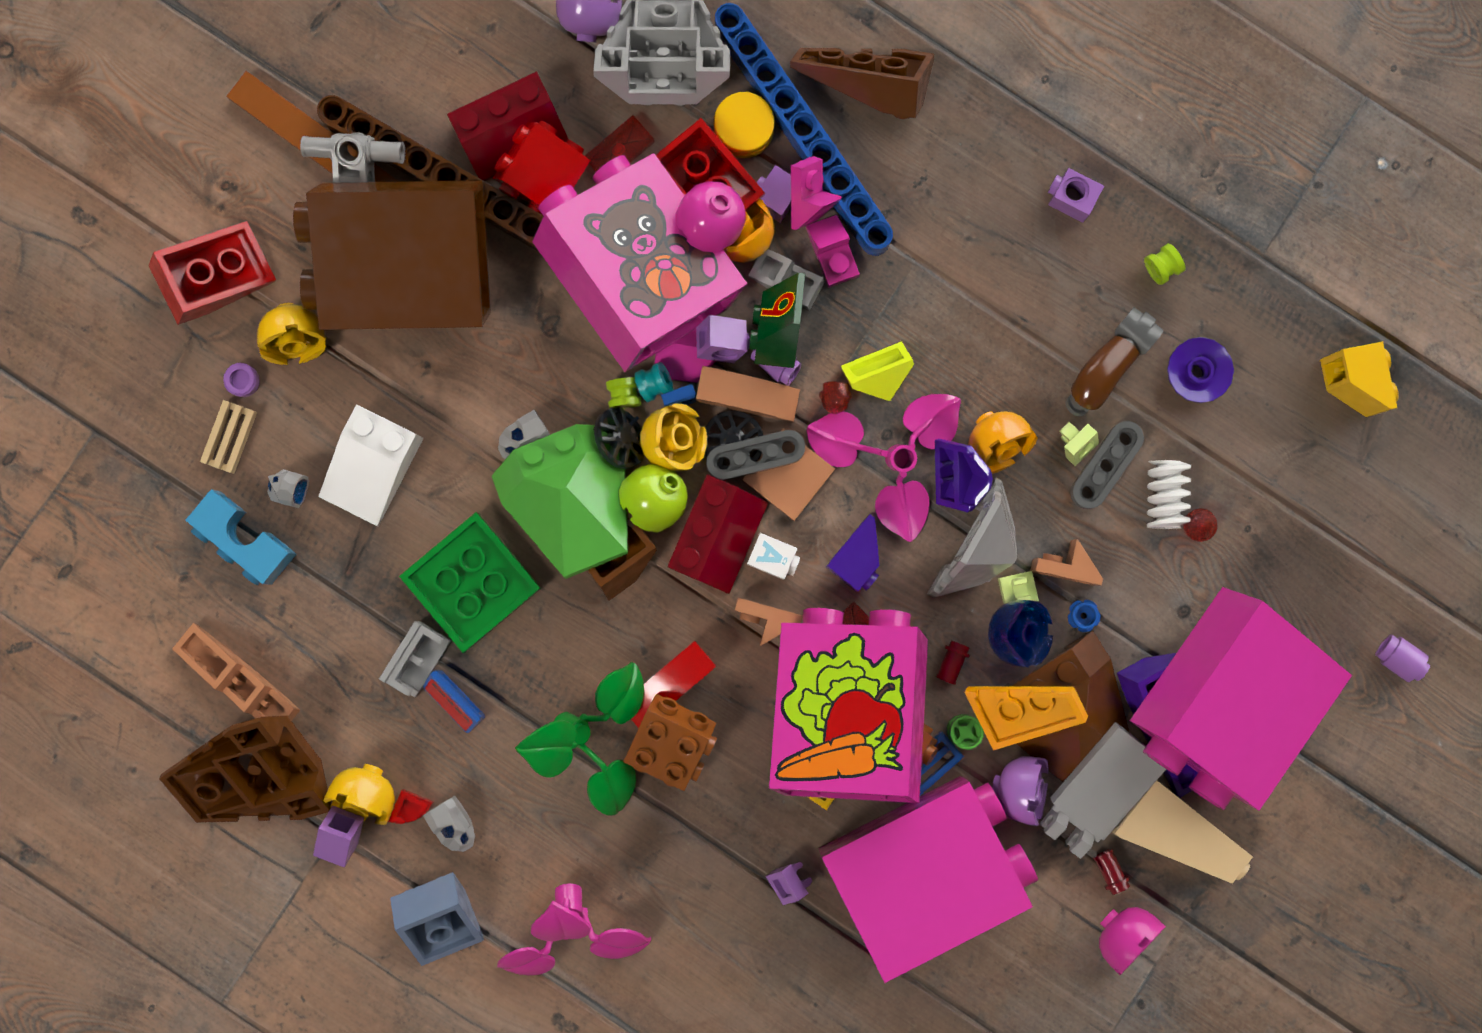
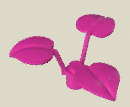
M931 394L911 402L903 415L904 426L913 432L909 437L908 445H893L887 451L859 444L864 436L863 426L857 417L848 412H833L809 424L806 428L807 438L813 451L831 466L835 467L852 465L856 460L857 450L885 457L887 466L899 473L896 479L897 486H886L879 492L875 500V513L879 521L887 529L896 533L904 540L911 542L922 530L929 511V496L925 487L918 481H909L903 484V479L907 476L906 472L912 470L917 463V454L914 450L915 440L917 438L919 443L928 449H935L936 439L951 441L958 428L961 399L948 394Z
M562 884L555 888V901L551 902L547 910L531 926V934L540 940L546 941L545 947L540 951L533 947L516 949L502 957L497 962V967L519 975H539L548 972L555 965V958L548 955L554 941L580 939L588 935L589 939L594 942L590 945L591 953L603 958L618 959L638 953L649 945L651 937L647 938L639 932L624 928L610 929L602 932L600 935L595 934L588 918V909L582 907V888L577 884Z

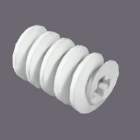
M1172 460L1148 461L1157 466L1148 470V475L1157 480L1148 483L1147 488L1157 492V494L1148 496L1147 501L1157 505V507L1149 509L1147 515L1157 520L1148 523L1147 528L1182 529L1181 525L1190 522L1191 518L1181 515V511L1190 509L1191 505L1181 502V498L1191 495V491L1182 489L1181 485L1191 482V478L1181 475V472L1191 469V465Z

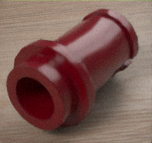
M951 640L949 646L945 645L947 652L935 677L956 685V680L965 658L970 657L967 654L970 647Z
M1108 849L1093 857L1106 882L1104 887L1106 890H1110L1112 895L1123 892L1130 887L1128 883L1130 877L1124 875L1113 849Z

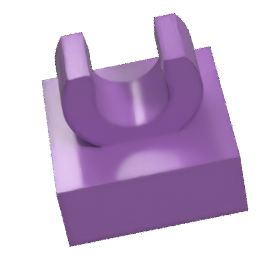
M801 862L777 868L766 875L782 905L799 901L808 894L805 888L810 886L812 879L800 880L796 874L797 870L803 866Z

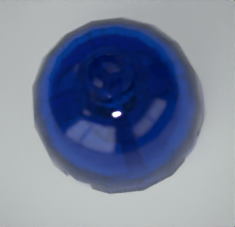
M1012 600L1000 606L992 615L988 628L989 644L994 654L1005 663L1013 666L1029 667L1041 664L1049 654L1053 643V635H1048V624H1052V618L1047 608L1039 601Z

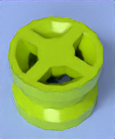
M1169 243L1161 247L1160 252L1156 255L1150 254L1144 258L1148 273L1158 285L1168 282L1171 275H1179L1185 271V263L1180 253Z
M635 377L618 378L606 382V389L611 394V399L608 401L609 409L619 406L627 409L642 405L641 397L637 395Z

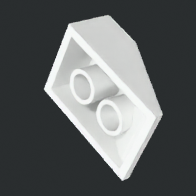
M356 404L340 435L318 497L379 527L424 438Z

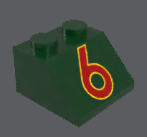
M797 273L762 292L761 305L754 304L752 324L759 325L758 330L751 329L749 350H756L754 364L794 368L801 321L805 273Z

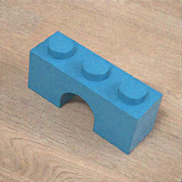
M211 489L185 520L193 526L191 533L204 543L211 541L219 548L216 553L230 564L236 562L245 569L242 575L253 584L272 585L297 554L275 535L268 532H262L249 545L242 544L237 537L236 528L246 512L221 491Z

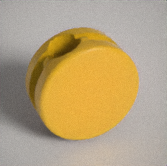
M738 92L729 95L719 104L714 115V133L734 157L750 158L757 156L771 143L775 119L770 105L762 97L751 92Z

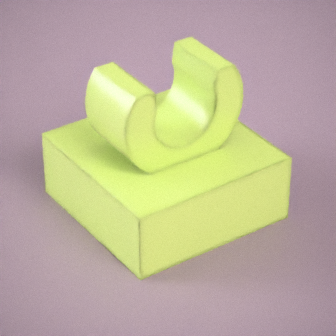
M1069 422L1060 430L1062 434L1061 439L1066 443L1064 446L1065 456L1074 466L1081 462L1099 444L1098 432L1089 424L1079 431Z
M1032 571L998 578L1005 611L1039 604Z

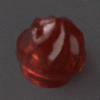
M825 382L823 383V391L819 392V398L825 410L832 414H838L848 408L849 402L852 399V393L849 392V384Z
M1199 508L1190 511L1186 515V517L1191 518V521L1183 524V528L1190 539L1203 542L1215 535L1217 520L1212 512Z

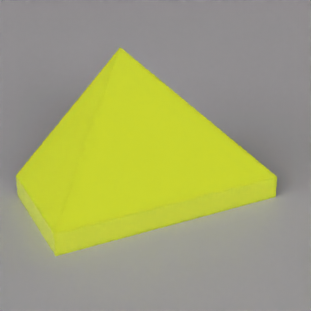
M899 342L841 365V368L852 389L891 401L913 367L914 362L904 344Z

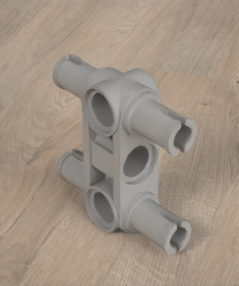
M359 132L351 134L336 133L331 138L304 135L300 144L303 157L330 158L332 160L333 183L375 182V161L402 164L405 160V145L403 142L375 141L370 135H364ZM349 141L358 147L359 153L357 158L350 155L348 151Z

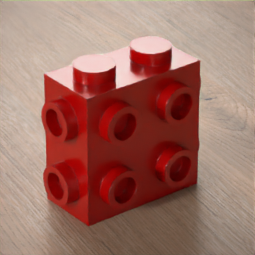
M542 120L539 123L527 122L526 125L522 124L519 126L512 137L514 145L508 154H502L494 168L497 173L493 178L501 184L499 187L500 191L515 200L518 196L528 202L527 207L541 215L542 213L538 207L542 201L563 186L572 185L574 188L591 161L582 154L584 149L580 145L569 139L564 142L556 136L558 131Z

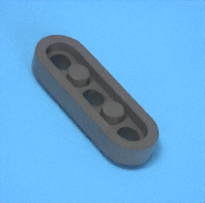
M1131 421L1120 422L1109 431L1071 487L1070 494L1075 505L1082 509H1092L1101 505L1143 445L1144 434L1136 423ZM1121 433L1129 436V443L1127 445L1120 442L1119 436ZM1102 460H1107L1110 463L1111 469L1109 472L1101 469ZM1084 487H1089L1092 490L1090 499L1083 497L1082 489Z
M784 430L714 448L709 453L707 468L713 477L720 480H729L794 464L804 455L805 442L798 432ZM785 442H791L795 450L791 454H786L782 450V445ZM759 450L763 455L762 459L758 462L752 461L749 457L751 451ZM720 458H727L730 461V466L727 469L722 470L717 466Z

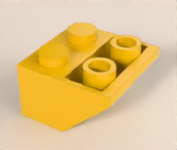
M1383 341L1342 349L1320 359L1327 392L1363 416H1374L1397 408L1398 389L1391 380L1389 371L1391 357L1384 348Z

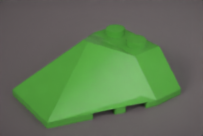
M575 424L514 449L492 475L503 507L565 579L628 554V518L626 508L622 509L619 499V489L622 481L625 480V469L611 465L601 455L595 442V425ZM602 431V436L607 437V433ZM604 444L605 447H606V449H607L608 452H609V451H610V445H609V444Z

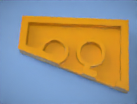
M968 686L964 692L993 751L1086 723L1088 718L1074 687Z

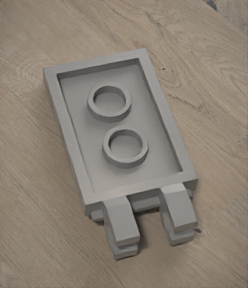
M1115 722L1050 797L1054 805L1040 824L1045 828L1044 832L1054 840L1066 830L1068 822L1076 826L1065 842L1070 846L1069 850L1081 859L1092 848L1094 840L1099 842L1101 839L1104 841L1166 769L1143 753L1147 745Z

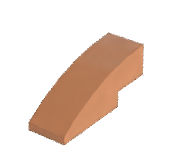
M702 366L696 402L794 423L800 389L744 374Z

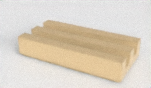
M223 400L200 462L235 474L257 412ZM233 410L225 434L223 436L222 442L220 444L219 450L217 452L215 460H213V456L215 454L228 416L230 414V411ZM241 414H244L245 418L227 464H224L223 461L234 436Z

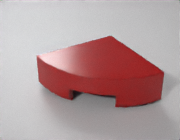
M402 789L388 822L396 824L413 822L426 814L434 801Z

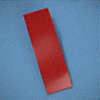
M696 641L692 642L644 684L642 705L637 714L631 719L638 728L655 694L677 701L716 667V664Z

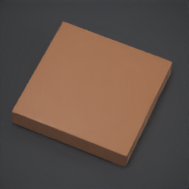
M785 442L782 445V450L786 454H791L794 452L795 447L791 442ZM805 445L804 455L798 462L746 475L742 481L791 520L795 521L834 472L835 468Z

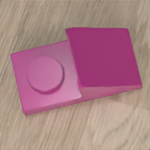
M811 156L791 165V229L798 230L817 221L842 199L839 195L823 191V159Z
M837 215L806 226L828 288L859 277L860 273L848 244L850 240L849 235Z

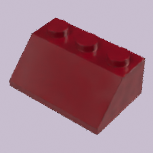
M537 71L447 114L478 178L484 182L493 178L497 173L494 169L502 154H508L514 145L512 137L520 125H526L527 122L539 123L542 120L558 131L556 133L558 138L564 142L568 139Z
M707 474L667 568L730 594L768 502Z

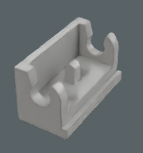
M415 621L379 680L407 696L417 697L423 688V684L452 640L425 623Z

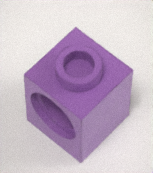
M1068 168L1062 177L1056 175L1048 190V193L1053 196L1048 205L1083 223L1090 215L1104 186ZM1066 188L1076 189L1080 194V200L1074 201L1069 199L1066 195Z
M708 315L696 327L697 358L734 364L749 349L750 336L747 333L746 320Z

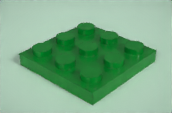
M478 512L470 516L399 576L462 653H466L542 589Z

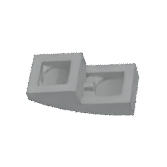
M769 249L757 258L748 275L749 278L764 287L770 288L797 273H805L802 307L808 310L811 309L825 283L823 277L795 265L791 259Z

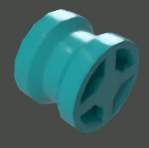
M662 362L653 364L650 370L645 371L641 369L635 372L637 388L646 402L654 401L657 395L674 390L671 376Z

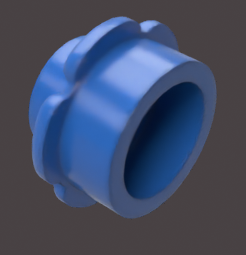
M1077 600L1069 607L1068 622L1073 628H1078V631L1089 632L1094 626L1099 624L1101 615L1093 601L1084 600V602ZM1083 612L1087 615L1085 619L1081 618Z

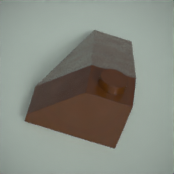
M800 48L790 61V68L882 113L892 114L899 119L916 118L924 104L934 62V54L906 49H892L891 55H873L872 49H861V52L850 55L844 54V51L839 48Z
M628 518V554L591 568L587 572L608 601H610L637 581L657 549L643 530L634 525L630 518Z

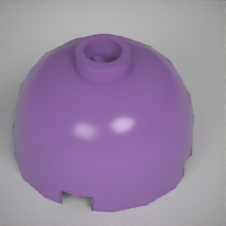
M556 0V13L559 22L566 31L577 34L576 41L596 43L597 36L607 35L609 27L617 24L622 8V0H614V3L611 0Z
M1022 756L1013 759L1004 767L1001 776L995 775L992 789L996 796H998L1006 816L1013 821L1033 826L1039 825L1037 819H1041L1043 816L1048 783H1044V779H1042V773H1048V762L1045 758Z

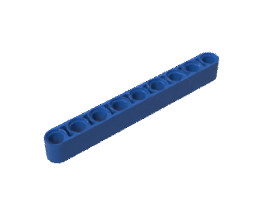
M734 3L721 5L715 13V26L720 31V38L723 44H727L730 56L756 94L770 105L776 123L800 158L805 160L817 151H824L829 155L830 159L823 163V191L842 197L834 205V208L862 249L872 256L884 254L888 250L893 238L891 226L743 10ZM732 18L738 24L733 28H726L721 22L724 19ZM744 45H752L756 48V51L751 55H745L739 49ZM763 71H769L775 78L772 81L764 82L758 78V75ZM780 98H788L793 102V105L788 109H782L777 106L776 101ZM800 124H805L811 128L812 132L809 135L801 136L795 132L794 128ZM835 178H843L849 186L844 190H837L832 186L831 181ZM859 204L866 209L867 214L863 217H855L851 214L849 208ZM873 231L881 232L885 237V242L880 245L873 244L869 240L868 234Z

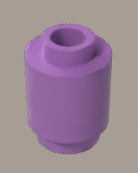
M1392 634L1381 643L1375 653V656L1381 659L1380 663L1406 682H1411L1414 679L1417 681L1421 680L1430 668V665L1427 663L1429 659L1427 654L1404 638H1396Z

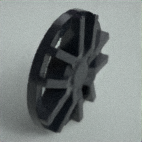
M620 406L610 408L598 416L594 426V437L601 455L607 462L620 469H629L643 461L644 453L640 444L642 428L638 423L639 417H633ZM605 418L607 419L608 424L603 423ZM632 426H633V428H634V430H635L636 433H632V431H631V427H632ZM602 431L607 433V437L602 436ZM604 444H609V445H610V451H609V452H608V450L606 449V447H605Z
M728 410L719 413L708 422L705 429L707 438L720 439V445L708 447L707 442L705 455L708 457L714 448L747 440L756 433H758V437L763 436V431L759 423L745 412ZM728 416L731 428L725 430L720 419ZM733 416L743 417L745 420L736 427ZM748 422H751L755 429L745 435L741 429ZM715 423L720 429L721 434L709 433ZM757 450L753 458L750 457V459L757 462L762 453ZM720 458L719 462H717V466L722 470L729 467L723 465L725 458Z

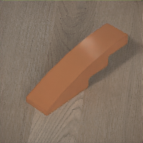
M193 623L172 648L215 690L223 692L243 712L251 714L254 718L287 715L292 721L299 713L300 709L277 688L197 624Z

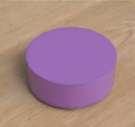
M236 363L226 370L223 382L225 388L231 394L238 397H248L256 392L260 379L253 367L244 363Z

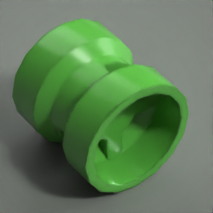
M967 714L954 716L949 720L946 727L948 739L962 749L970 750L977 747L984 737V731L978 719Z

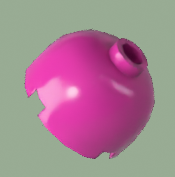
M707 181L695 185L684 195L676 211V224L679 231L682 229L683 233L688 237L686 241L703 252H719L725 247L732 245L740 236L746 221L745 206L739 194L732 187L722 182Z
M1128 907L1119 914L1113 909L1100 923L1105 928L1099 937L1101 954L1107 963L1121 975L1166 926L1150 912L1138 907Z

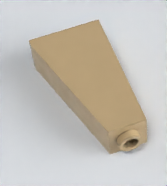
M1158 781L1150 787L1111 832L1124 840L1232 884L1235 880H1240L1246 875L1250 868L1249 862L1253 858L1252 855Z

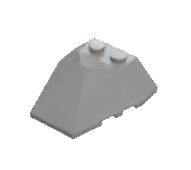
M626 0L621 8L619 21L615 26L609 27L603 45L599 44L595 50L593 72L596 79L628 104H674L678 106L698 104L730 77V50L727 44H723L718 27L714 26L711 22L710 12L703 0Z
M993 478L990 491L975 507L980 513L951 564L943 565L927 593L930 597H938L990 582L994 576L1015 563L1017 559L1015 525L1003 482L999 478Z

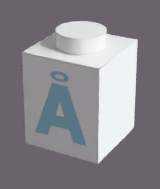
M760 533L747 565L784 580L787 574L794 575L800 557L795 555L796 547Z

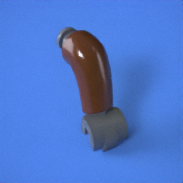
M1133 307L1115 329V336L1101 347L1084 365L1072 384V394L1065 402L1071 414L1081 417L1088 410L1099 409L1139 355L1146 354L1158 340L1164 330L1155 323L1156 319L1148 312L1142 313Z

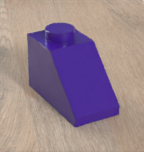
M871 514L863 520L825 566L855 592H858L861 587L867 591L879 577L875 572L880 566L875 518Z

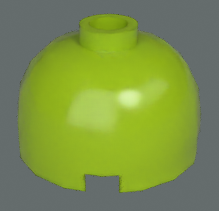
M647 464L635 469L622 481L619 489L622 509L624 510L627 507L629 513L633 516L630 519L632 523L645 531L662 532L666 528L671 527L685 512L688 500L687 487L676 471L662 466Z

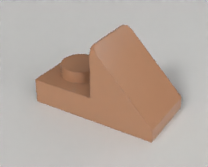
M1078 539L1070 541L1066 564L1062 563L1063 557L1043 553L1042 559L1035 558L1032 560L1030 571L1033 573L1092 586L1102 585V576Z
M738 598L735 611L741 612L739 618L741 620L759 624L760 618L766 619L760 646L781 634V623H801L803 615Z

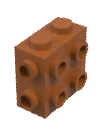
M655 694L623 762L631 765L639 772L647 773L662 780L668 786L685 791L690 779L696 782L705 763L699 761L702 754L709 756L714 747L717 737L712 736V733L717 723L700 712H693L679 705L671 698Z

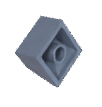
M453 872L390 898L395 931L421 966L484 941L466 890Z

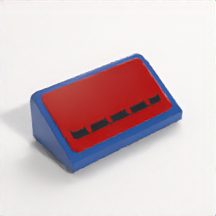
M442 670L433 671L423 684V688L466 733H470L486 718L485 714Z

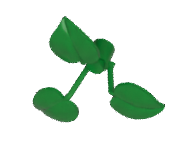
M630 662L627 666L611 672L600 682L595 692V704L597 709L603 713L602 715L582 713L580 717H577L569 712H563L553 722L535 730L515 747L516 751L536 773L549 778L565 771L573 759L572 749L580 748L601 769L600 772L593 774L589 778L587 795L594 808L605 815H616L625 807L635 789L636 772L631 765L624 763V760H615L607 767L605 762L585 745L591 735L588 722H604L611 717L614 722L624 724L637 714L644 697V681L638 666Z

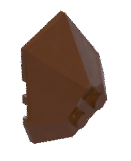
M1093 630L1064 647V652L1015 683L1004 685L1075 688L1088 715L1086 723L1017 743L1030 756L1045 758L1048 762V771L1062 782L1068 778L1115 722L1129 732L1111 658Z
M287 715L259 717L231 725L163 772L159 778L196 823L238 822L240 816H258L259 821H270L271 816L290 815V820H302L328 813L331 809V802L325 803L323 801L328 788L322 760Z

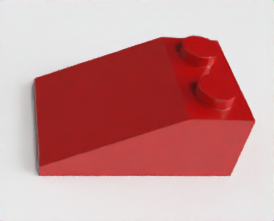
M702 118L697 120L656 154V157L684 195L697 184L707 181L722 182L732 187L739 194L745 206V211L765 195L762 188Z
M247 221L155 251L149 263V268L177 325L210 314L276 281Z

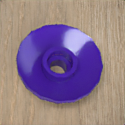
M1198 337L1188 339L1176 347L1169 357L1167 373L1169 383L1178 395L1187 401L1204 403L1214 401L1227 391L1232 383L1234 367L1232 358L1224 346L1213 339ZM1194 366L1201 368L1202 376L1200 378L1193 375L1192 369Z

